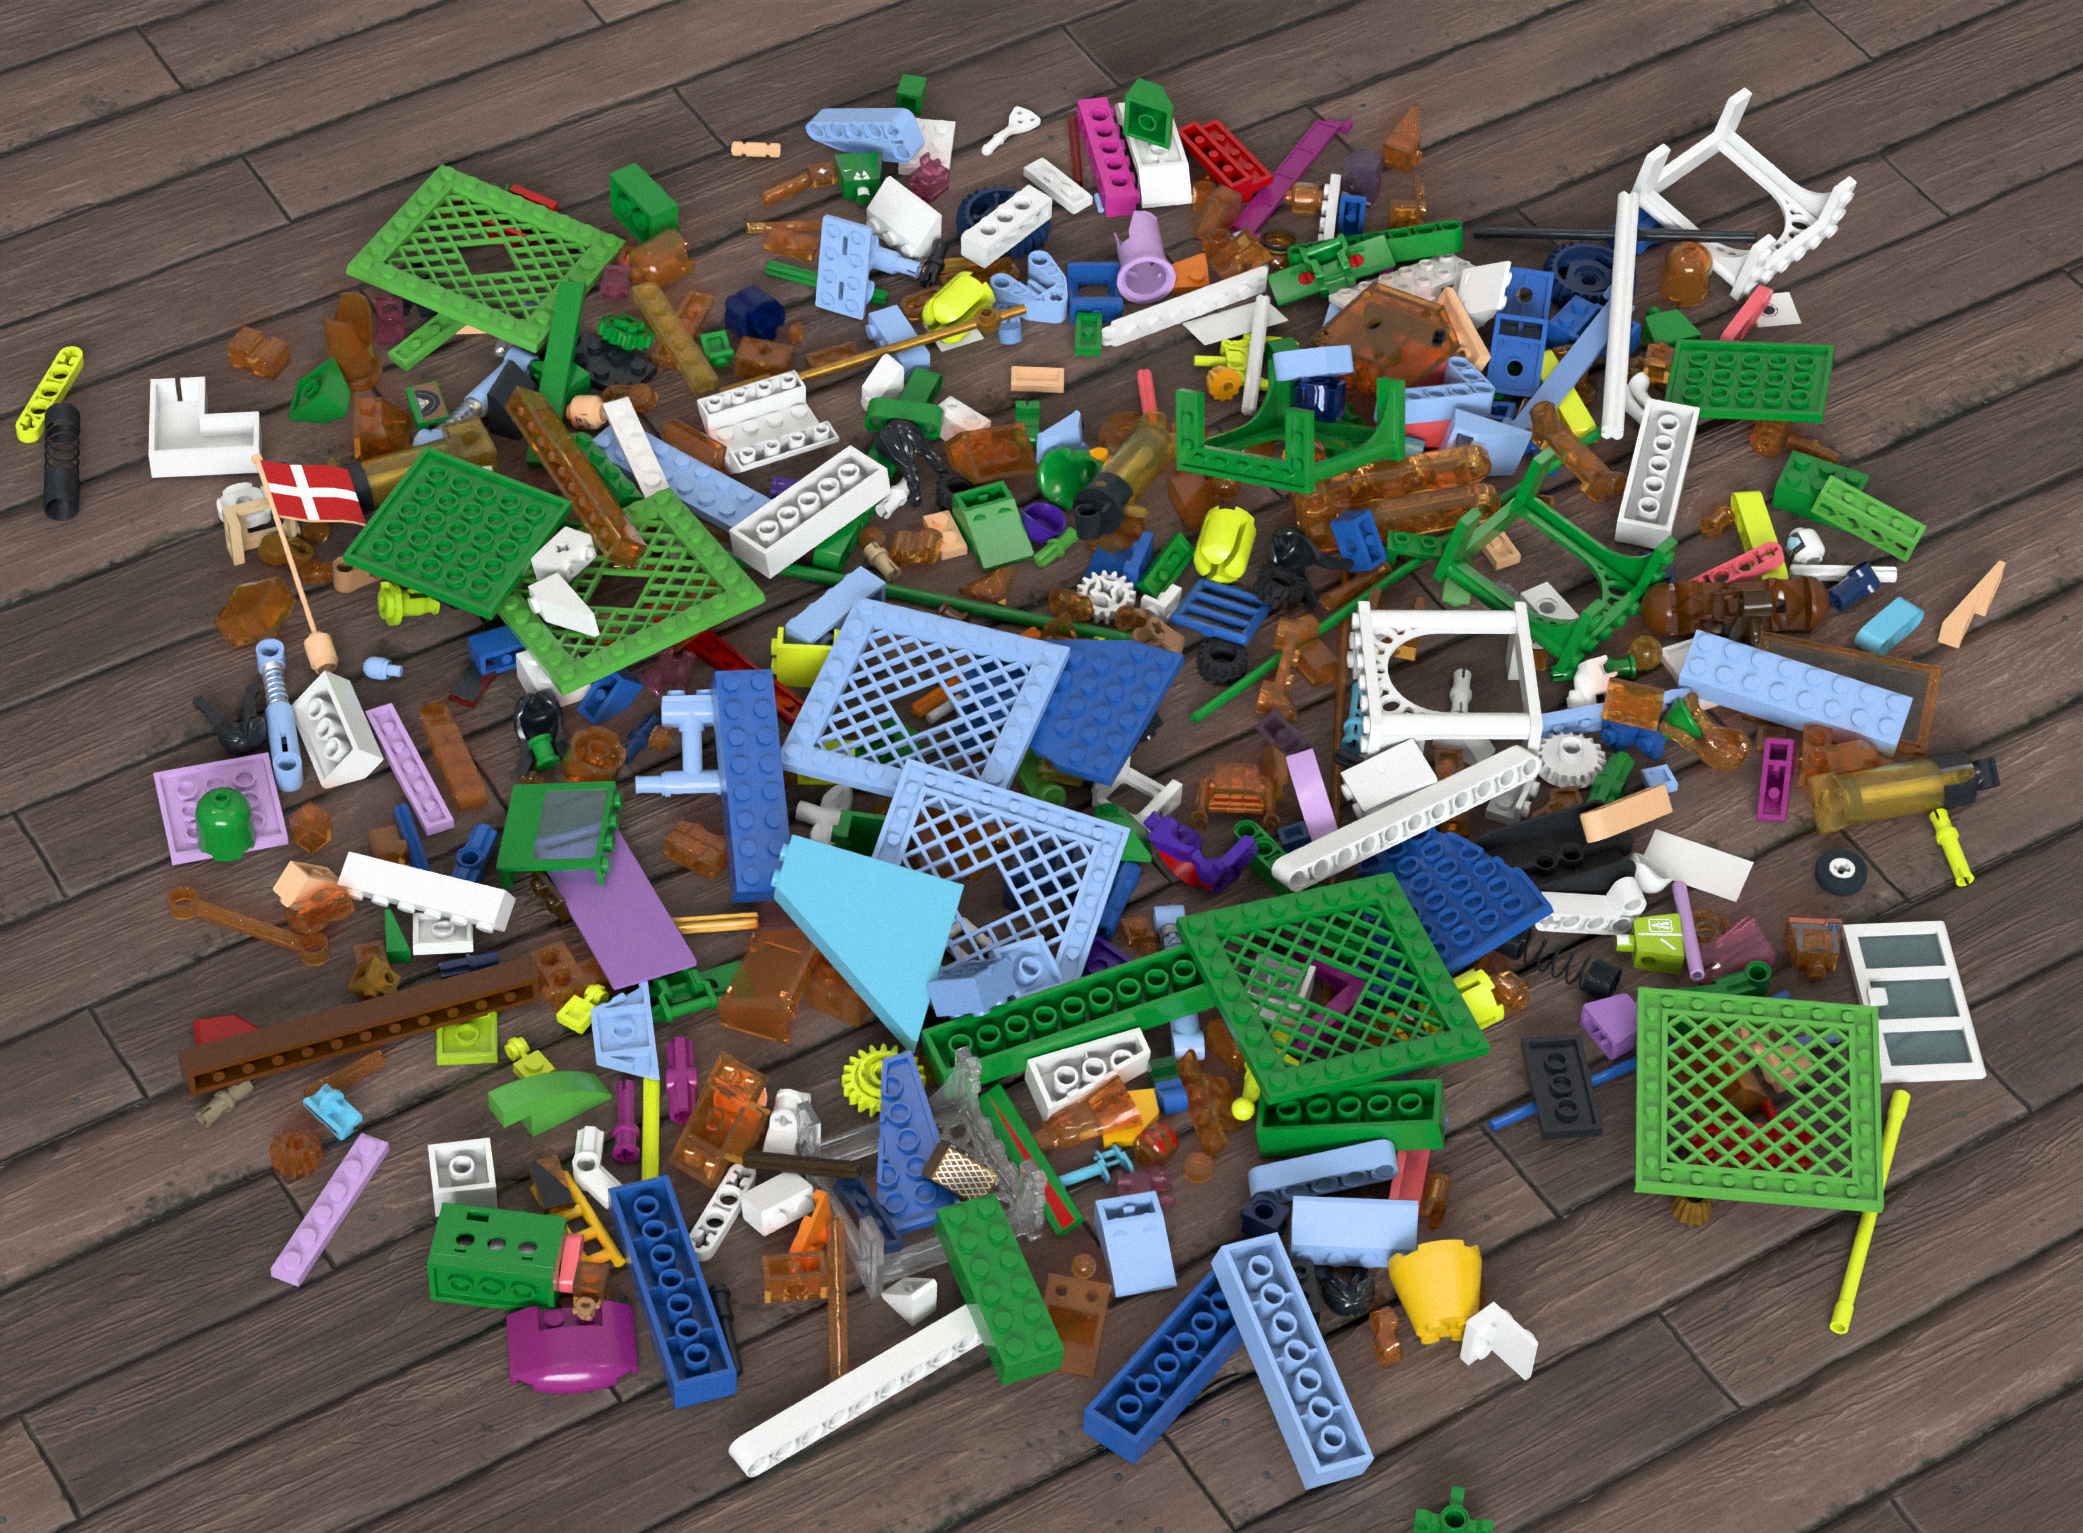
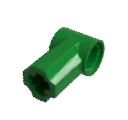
M1752 961L1747 964L1745 970L1711 979V985L1725 983L1728 994L1765 997L1768 993L1772 971L1765 962Z

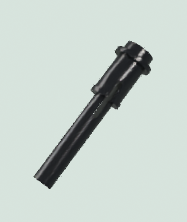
M717 1283L710 1286L708 1291L730 1351L737 1377L743 1374V1368L732 1326L734 1314L732 1313L729 1300L731 1291L725 1284Z

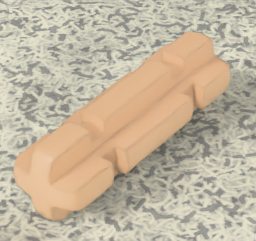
M734 141L732 142L731 153L733 156L746 154V156L766 157V155L780 157L781 145L779 143L767 145V143L746 142V144H743V142Z

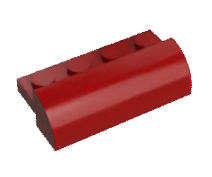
M1218 119L1204 125L1194 121L1177 129L1183 148L1235 201L1240 203L1249 202L1252 200L1253 192L1273 184V175Z

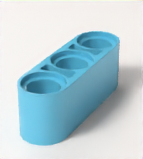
M1898 597L1860 629L1855 637L1854 645L1878 660L1919 625L1924 616V611L1903 597Z

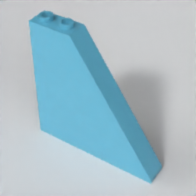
M792 834L790 844L784 843L779 861L783 862L782 869H775L771 886L776 887L775 901L906 1050H912V1053H914L931 999L927 982L938 975L964 885Z

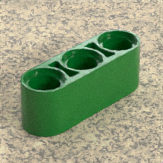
M875 397L868 403L864 426L870 432L878 433L881 428L892 420L901 419L916 425L922 431L926 440H934L940 436L945 413L940 406L935 404Z

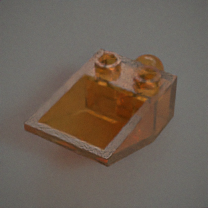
M1080 1254L1073 1259L1071 1264V1270L1075 1278L1049 1273L1044 1304L1065 1349L1061 1368L1053 1371L1094 1378L1107 1322L1112 1287L1111 1284L1088 1280L1096 1271V1262L1090 1255ZM1060 1287L1066 1288L1068 1291L1065 1296H1058L1056 1289ZM1088 1293L1099 1295L1095 1302L1087 1300Z

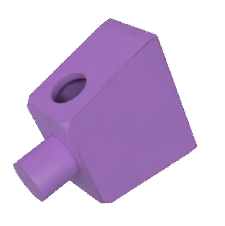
M1625 993L1586 1003L1582 1008L1580 1025L1611 1062L1616 1061L1636 1047L1637 1004Z

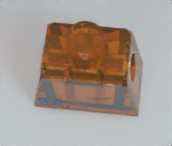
M1788 915L1783 938L1792 968L1796 971H1808V977L1812 981H1822L1826 978V972H1834L1840 951L1843 919Z

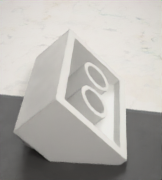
M891 176L887 177L867 207L866 226L872 227L873 234L882 239L889 247L899 252L904 258L917 262L925 260L930 255L935 239H941L942 215Z

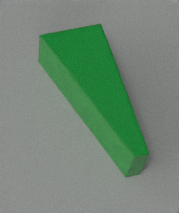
M385 909L387 964L411 962L409 946L391 909Z

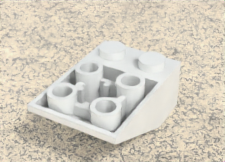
M1509 261L1465 268L1454 278L1452 288L1455 290L1476 330L1481 326L1483 327L1489 319H1493L1496 312L1502 311L1505 307L1507 297L1504 296L1505 288L1509 285L1512 277V272H1509L1511 265Z

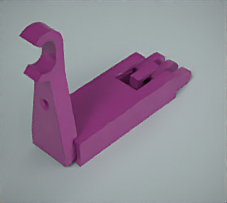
M1303 937L1301 938L1298 944L1301 946H1303L1304 943ZM1296 951L1292 955L1296 961L1304 964L1309 956ZM1314 959L1311 966L1316 967L1315 975L1338 993L1325 1007L1349 1017L1366 982L1355 975ZM1365 997L1361 1005L1366 1007L1368 998ZM1357 1011L1353 1019L1358 1020L1363 1013ZM1318 1012L1312 1020L1321 1023L1325 1015ZM1330 1017L1326 1025L1341 1031L1345 1023ZM1305 1024L1299 1032L1314 1037L1318 1029ZM1322 1031L1318 1040L1331 1045L1336 1041L1337 1037ZM1298 1039L1294 1047L1306 1052L1309 1043ZM1314 1046L1311 1054L1318 1057L1325 1050ZM1292 1054V1057L1294 1059H1296L1299 1062L1301 1061L1302 1058Z

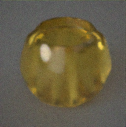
M1646 635L1637 637L1631 642L1628 654L1634 655L1636 668L1649 670L1659 665L1663 657V650L1658 640L1653 636Z

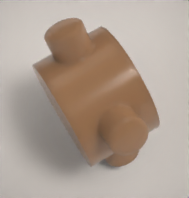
M582 1296L577 1301L576 1308H572L573 1315L577 1314L582 1320L590 1321L595 1316L596 1309H600V1305L598 1302L595 1303L592 1298Z

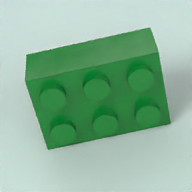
M636 163L610 173L611 213L652 255L679 244V206L676 200L671 199L664 192L662 186L657 185L650 178L648 172L642 170Z
M1793 450L1776 483L1771 507L1848 532L1811 512L1830 475L1866 493L1870 475ZM1823 502L1821 503L1822 507L1834 511L1832 507ZM1847 517V519L1853 523L1854 519H1852L1851 517Z

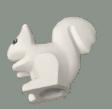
M1607 655L1590 659L1577 665L1578 669L1573 681L1575 690L1569 691V697L1566 698L1567 708L1597 704L1596 696L1601 694L1604 695L1607 702L1618 700L1622 696L1625 688L1624 684L1620 681L1612 682V679L1618 675V672L1606 673L1603 665L1608 660Z

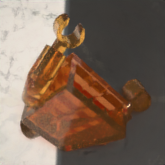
M1232 758L1228 762L1216 763L1214 772L1208 773L1199 781L1195 799L1197 811H1194L1191 815V827L1193 829L1194 822L1198 819L1204 820L1203 830L1207 829L1208 816L1205 812L1206 809H1208V812L1263 814V811H1265L1266 815L1263 818L1261 828L1266 832L1267 822H1272L1275 825V832H1277L1280 818L1274 813V810L1277 809L1275 787L1269 779L1260 774L1257 765L1243 763L1239 758Z

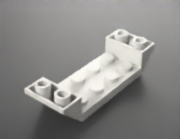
M1125 102L1112 106L1115 111V123L1122 127L1124 126ZM1174 118L1171 148L1169 150L1126 136L1138 175L1137 189L1140 192L1142 208L1192 203L1188 161Z

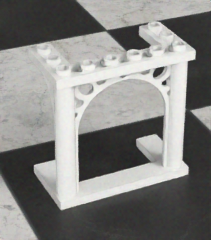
M1745 87L1728 99L1715 131L1669 164L1664 166L1671 149L1664 143L1647 154L1631 193L1634 191L1639 195V207L1665 229L1700 230L1662 198L1659 193L1721 151L1774 197L1783 212L1785 220L1783 234L1777 241L1768 234L1755 243L1751 250L1733 249L1720 243L1681 242L1733 287L1730 296L1736 301L1745 295L1751 296L1762 283L1766 285L1773 278L1774 274L1784 272L1792 261H1799L1807 250L1817 248L1825 237L1831 238L1838 230V221L1846 213V205L1854 197L1853 190L1857 184L1849 176L1836 185L1832 192L1816 193L1806 190L1790 180L1737 135L1735 131L1752 95ZM1800 222L1808 228L1805 230L1797 229L1792 223Z
M1358 601L1357 613H1352L1351 619L1352 629L1355 630L1349 633V648L1352 651H1347V668H1352L1353 679H1358V691H1363V695L1360 697V711L1366 714L1362 719V731L1365 735L1360 736V752L1363 754L1359 756L1370 759L1413 738L1415 742L1431 739H1523L1522 747L1538 757L1543 722L1526 602H1515L1513 611L1370 610L1369 601ZM1404 632L1403 635H1397V633ZM1509 634L1505 658L1508 680L1520 681L1524 713H1448L1419 707L1404 698L1391 683L1388 674L1389 659L1400 645L1422 635ZM1389 637L1392 643L1386 644L1380 641ZM1378 650L1384 651V654L1378 655ZM1383 690L1389 693L1388 695L1382 696ZM1388 702H1397L1400 705L1394 711H1385L1383 709V706Z

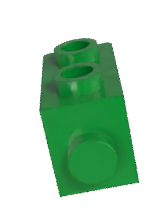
M1388 530L1385 544H1383L1387 560L1382 563V572H1393L1397 554L1440 560L1442 538Z

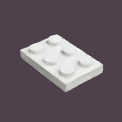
M916 118L925 144L909 162L899 163L898 174L949 178L955 121Z

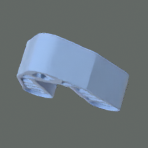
M1037 250L1029 254L1027 267L1028 281L1026 286L1005 273H997L991 277L990 288L995 297L993 306L1002 303L1024 304L1027 314L1020 315V317L1030 321L1060 323L1066 319L1068 305L1066 277L1049 253Z
M1351 345L1300 349L1272 354L1276 381L1296 379V384L1354 373Z

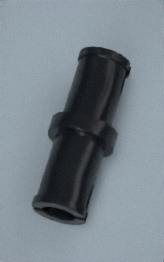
M935 239L930 255L924 261L925 270L920 280V286L926 289L927 283L930 281L928 290H934L939 274L944 270V259L949 249V244L945 240H943L942 246L939 249L941 239Z

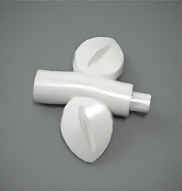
M840 784L835 785L822 796L820 806L799 801L795 818L798 821L814 825L809 833L810 840L830 846L836 844L831 842L832 827L839 824L841 810H851L853 804L852 788Z

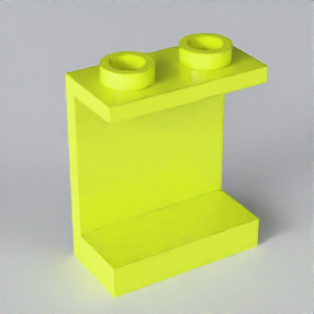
M778 627L777 638H772L771 655H777V658H772V673L777 675V681L784 686L812 688L832 646L784 644V627ZM840 630L834 631V642Z

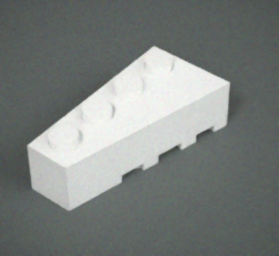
M1139 1027L1027 1059L1025 1081L1045 1127H1049L1146 1072L1151 1051Z

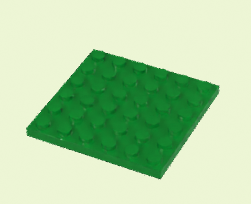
M426 446L343 554V563L492 620L532 565L531 558L549 542L572 510V501Z

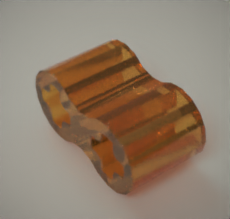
M925 528L919 532L897 531L892 540L889 558L899 567H906L916 562L934 564L939 558L943 535L934 528Z

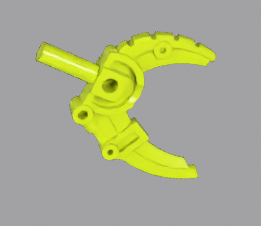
M1245 333L1243 339L1238 341L1222 340L1219 351L1222 356L1194 355V366L1217 367L1221 365L1236 369L1237 373L1242 376L1240 380L1242 386H1245L1251 333ZM1266 336L1265 343L1281 339V337ZM1260 377L1259 390L1268 391L1267 379Z

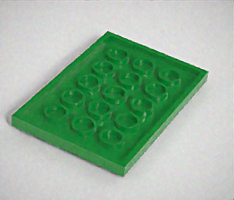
M1677 339L1664 401L1700 408L1699 418L1823 423L1835 356V345Z

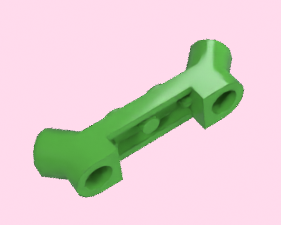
M1028 747L1015 777L1027 796L1063 807L1067 798L1064 788L1054 782L1042 760L1034 755L1033 749Z

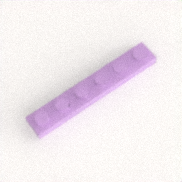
M390 703L365 711L368 724L426 835L430 836L454 828V820L393 704Z
M364 1133L359 1135L271 1267L272 1277L300 1287L389 1152L388 1142Z

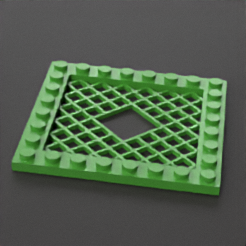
M441 164L347 265L346 274L528 351L537 353L549 339L559 282H585L587 294L623 252L626 241L613 234L596 229L589 224L572 219L567 215L552 211L543 205L526 200L522 196L502 190L498 186L490 185L478 180L476 177L466 175L452 167ZM462 200L464 205L453 206L451 201ZM444 202H445L446 205H447V207H441V206H442V204H443ZM486 210L488 215L477 216L475 211ZM468 211L470 217H459L457 212ZM451 213L453 218L442 219L440 214ZM432 215H434L436 218L434 220H429ZM492 219L494 226L482 227L480 222ZM498 220H509L511 225L500 226ZM463 223H474L477 228L465 229ZM457 224L459 229L448 230L446 225ZM428 226H440L442 231H430ZM421 227H422L423 230H424V232H418V231H419V229H420ZM513 228L520 232L521 230L532 229L534 234L527 235L525 238L521 235L506 237L504 229ZM497 232L499 235L497 238H488L486 233ZM480 234L482 239L471 240L469 235ZM463 235L465 240L454 241L451 236ZM445 237L448 242L436 243L434 238ZM428 238L430 243L419 244L416 239ZM555 239L557 244L546 245L544 240ZM409 240H411V242H412L413 245H406V244H407V242H408ZM538 240L540 246H529L527 241ZM521 242L523 247L512 248L510 243ZM503 243L517 271L471 275L457 247ZM451 248L453 253L442 254L440 249ZM568 249H578L581 254L570 255ZM422 250H434L436 255H424ZM561 250L563 255L552 256L550 251ZM416 251L418 256L407 257L405 252ZM533 252H544L546 257L535 258ZM397 253H399V255H400L401 258H394V257H395V255H396ZM527 253L529 258L518 259L516 254ZM457 259L459 262L458 265H448L446 260ZM440 261L442 266L430 267L428 262ZM567 261L569 267H558L556 262ZM422 262L424 268H412L410 263ZM550 263L552 268L541 269L539 264ZM404 264L406 269L400 270L393 265ZM532 264L535 270L524 271L521 265ZM452 271H463L465 276L454 277ZM445 272L447 277L436 278L434 273ZM428 274L430 279H422L416 275ZM556 274L558 279L547 280L545 275ZM539 276L541 281L530 282L528 277ZM521 277L524 282L512 283L510 278ZM504 279L506 284L495 285L493 280ZM486 280L489 286L478 287L475 281ZM469 282L471 287L460 288L458 283ZM452 284L454 289H445L440 285ZM545 287L547 292L536 293L534 288ZM528 289L530 294L519 295L516 290ZM510 290L513 295L501 297L499 291ZM493 292L495 297L483 298L481 293ZM475 293L477 299H469L463 294ZM533 300L536 306H524L522 301ZM516 302L518 307L507 308L505 303ZM498 303L501 309H493L487 304ZM522 313L525 319H517L511 314Z
M668 487L577 529L591 535L596 553L598 549L609 550L607 555H596L597 557L592 560L593 562H602L600 568L589 567L590 562L577 574L575 579L568 583L574 591H576L578 586L589 587L586 593L575 592L586 605L603 575L650 577L634 608L588 606L594 613L597 626L604 627L602 633H599L600 635L593 637L568 628L565 631L554 630L556 625L551 623L548 628L544 623L548 622L539 613L534 614L529 606L528 599L531 598L529 590L521 589L524 583L534 584L538 582L533 565L530 566L497 614L562 696H565L765 602V598L757 585L674 491ZM647 527H658L656 533L645 532ZM665 528H667V530H668L670 533H663V532H664ZM623 538H634L631 544H620ZM641 539H652L649 545H639ZM659 540H670L667 546L657 545ZM678 541L682 547L675 546L676 542ZM616 550L627 551L625 556H614ZM634 551L645 552L643 557H632ZM652 552L663 553L661 558H650ZM670 553H681L679 559H668ZM688 554H689L694 560H686ZM610 562L620 563L618 569L607 567ZM628 563L638 564L636 570L625 568ZM646 564L657 565L654 571L643 570ZM664 565L675 566L672 572L661 571ZM682 566L693 567L690 573L679 572ZM701 568L705 573H697V572H698L699 569ZM585 574H596L593 580H582ZM657 578H668L666 584H654ZM675 579H687L684 585H672ZM693 580H705L702 586H691ZM713 581L717 587H709V585ZM650 590L661 591L659 597L648 596ZM669 591L680 592L677 598L666 597ZM687 592L698 593L695 599L684 598ZM705 593L716 594L710 599H703ZM643 603H655L652 609H641ZM662 604H673L671 610H659ZM680 605H692L684 611H677ZM601 613L611 614L609 620H599L598 617ZM619 614L630 615L627 621L616 620ZM637 615L648 616L645 622H634ZM655 617H666L661 622L652 623ZM612 627L623 628L620 634L609 633ZM630 628L641 629L633 635L627 634ZM568 638H579L577 644H565ZM586 639H598L595 646L584 645ZM605 640L616 641L609 646H602ZM579 652H591L583 658H577Z
M1638 987L1636 1005L1634 1192L1882 1213L1884 1208L1878 1007ZM1679 1022H1684L1692 1030L1682 1036L1673 1027ZM1710 1024H1714L1722 1031L1714 1039L1703 1030ZM1740 1027H1745L1752 1035L1745 1041H1742L1733 1032ZM1770 1029H1774L1782 1036L1774 1044L1764 1036ZM1800 1032H1805L1813 1040L1803 1046L1794 1036ZM1668 1033L1677 1040L1669 1047ZM1696 1034L1707 1042L1699 1050L1688 1042ZM1831 1034L1836 1035L1843 1042L1835 1049L1824 1041ZM1726 1037H1729L1738 1045L1730 1052H1727L1718 1044ZM1757 1039L1767 1047L1759 1055L1749 1047ZM1786 1042H1789L1798 1050L1790 1057L1779 1049ZM1817 1044L1828 1052L1820 1060L1809 1052ZM1681 1045L1692 1053L1683 1061L1673 1053ZM1711 1048L1715 1049L1722 1056L1714 1063L1703 1055ZM1845 1048H1847V1060L1839 1054ZM1742 1050L1752 1058L1744 1066L1733 1057ZM1771 1053H1774L1783 1061L1775 1068L1771 1067L1764 1060ZM1802 1055L1813 1063L1805 1071L1794 1063ZM1668 1057L1677 1065L1670 1071H1668ZM1832 1058L1844 1066L1835 1074L1824 1065ZM1696 1059L1707 1067L1699 1074L1688 1066ZM1727 1061L1737 1069L1729 1077L1718 1068ZM1756 1064H1759L1798 1099L1796 1103L1761 1129L1752 1124L1718 1093ZM1787 1066L1798 1074L1790 1082L1779 1074ZM1817 1069H1820L1829 1077L1820 1085L1809 1076ZM1680 1070H1683L1692 1078L1683 1086L1672 1077ZM1712 1072L1722 1080L1714 1088L1703 1080ZM1847 1072L1848 1085L1840 1079ZM1802 1080L1806 1081L1813 1088L1805 1096L1794 1087ZM1667 1081L1677 1089L1668 1097ZM1833 1082L1844 1091L1836 1098L1825 1090ZM1696 1083L1707 1091L1699 1099L1688 1091ZM1818 1093L1829 1102L1822 1109H1819L1810 1101ZM1681 1094L1692 1103L1683 1111L1672 1102ZM1711 1097L1722 1105L1714 1113L1703 1104ZM1847 1097L1849 1110L1840 1103ZM1805 1105L1814 1115L1807 1120H1803L1794 1111ZM1667 1106L1677 1114L1668 1122ZM1833 1107L1845 1116L1837 1123L1833 1122L1825 1114ZM1696 1108L1707 1116L1699 1124L1688 1116ZM1726 1111H1729L1738 1119L1729 1127L1718 1118ZM1787 1116H1790L1799 1124L1791 1132L1779 1123ZM1819 1118L1830 1127L1821 1135L1810 1126ZM1681 1119L1692 1128L1683 1136L1672 1127ZM1711 1122L1722 1130L1714 1138L1703 1130ZM1847 1122H1849V1135L1841 1129ZM1741 1125H1744L1753 1133L1744 1141L1733 1132ZM1773 1127L1784 1136L1776 1143L1772 1142L1765 1135ZM1803 1130L1807 1131L1814 1138L1806 1146L1795 1137ZM1667 1131L1676 1139L1668 1147ZM1834 1132L1846 1141L1838 1148H1835L1826 1140ZM1696 1133L1708 1142L1699 1149L1695 1148L1688 1141ZM1726 1136H1729L1738 1144L1730 1152L1718 1143ZM1758 1138L1769 1147L1760 1155L1749 1146ZM1788 1141L1799 1149L1791 1157L1780 1149ZM1819 1143L1830 1152L1822 1160L1810 1151ZM1681 1144L1692 1153L1683 1161L1672 1152ZM1712 1147L1723 1156L1715 1163H1712L1703 1155ZM1848 1147L1850 1149V1161L1842 1154ZM1742 1150L1753 1158L1745 1166L1734 1158ZM1773 1152L1784 1161L1777 1168H1773L1765 1160ZM1803 1155H1806L1815 1163L1807 1171L1795 1162ZM1667 1157L1671 1159L1674 1163L1667 1162ZM1835 1157L1846 1166L1837 1174L1826 1165ZM1698 1159L1704 1165H1693L1690 1163ZM1729 1161L1735 1168L1720 1166ZM1759 1163L1766 1171L1752 1170V1168ZM1790 1166L1797 1173H1788L1782 1171ZM1821 1169L1828 1176L1812 1174ZM1850 1172V1178L1844 1177Z

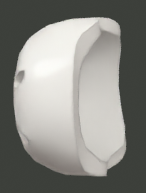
M1633 853L1629 860L1634 861L1636 864L1635 879L1642 892L1648 894L1657 893L1673 880L1664 868L1656 865L1647 857L1639 853Z

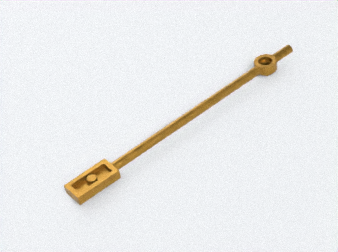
M1020 304L1001 311L993 307H984L975 313L974 319L807 369L797 374L802 382L880 359L885 354L893 355L977 329L982 333H992L1000 328L1001 321L1027 314L1024 304ZM767 373L719 388L720 393L770 378L771 375Z

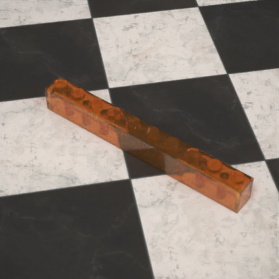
M517 386L504 408L564 497L572 501V509L605 558L633 568L647 547L646 543L545 396Z

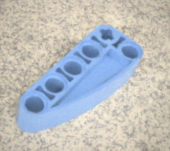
M824 108L806 125L808 135L818 142L847 154L882 152V161L907 163L925 144L913 113L905 108Z

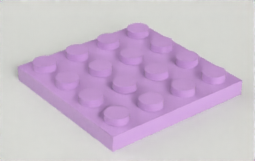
M268 752L153 773L172 865L213 858L212 855L200 851L197 842L195 811L200 798L208 791L219 787L233 788L242 792L248 798L257 838L254 848L250 847L245 852L289 844Z

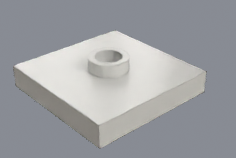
M414 913L413 955L473 952V924L467 923V926L463 927L450 922V918L441 916L440 920H435L423 915V913Z

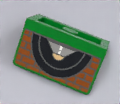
M437 381L405 388L408 406L418 433L422 429L430 430L429 425L449 420Z

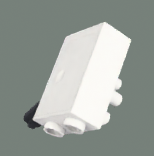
M1413 738L1370 759H1365L1346 749H1338L1335 752L1334 762L1347 768V770L1341 772L1344 784L1340 788L1346 800L1352 799L1354 802L1352 808L1358 820L1438 782L1436 775Z

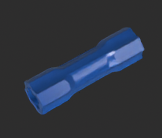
M1121 861L1117 869L1096 932L1097 935L1106 941L1113 938L1125 906L1141 878L1140 872L1142 869L1136 863Z

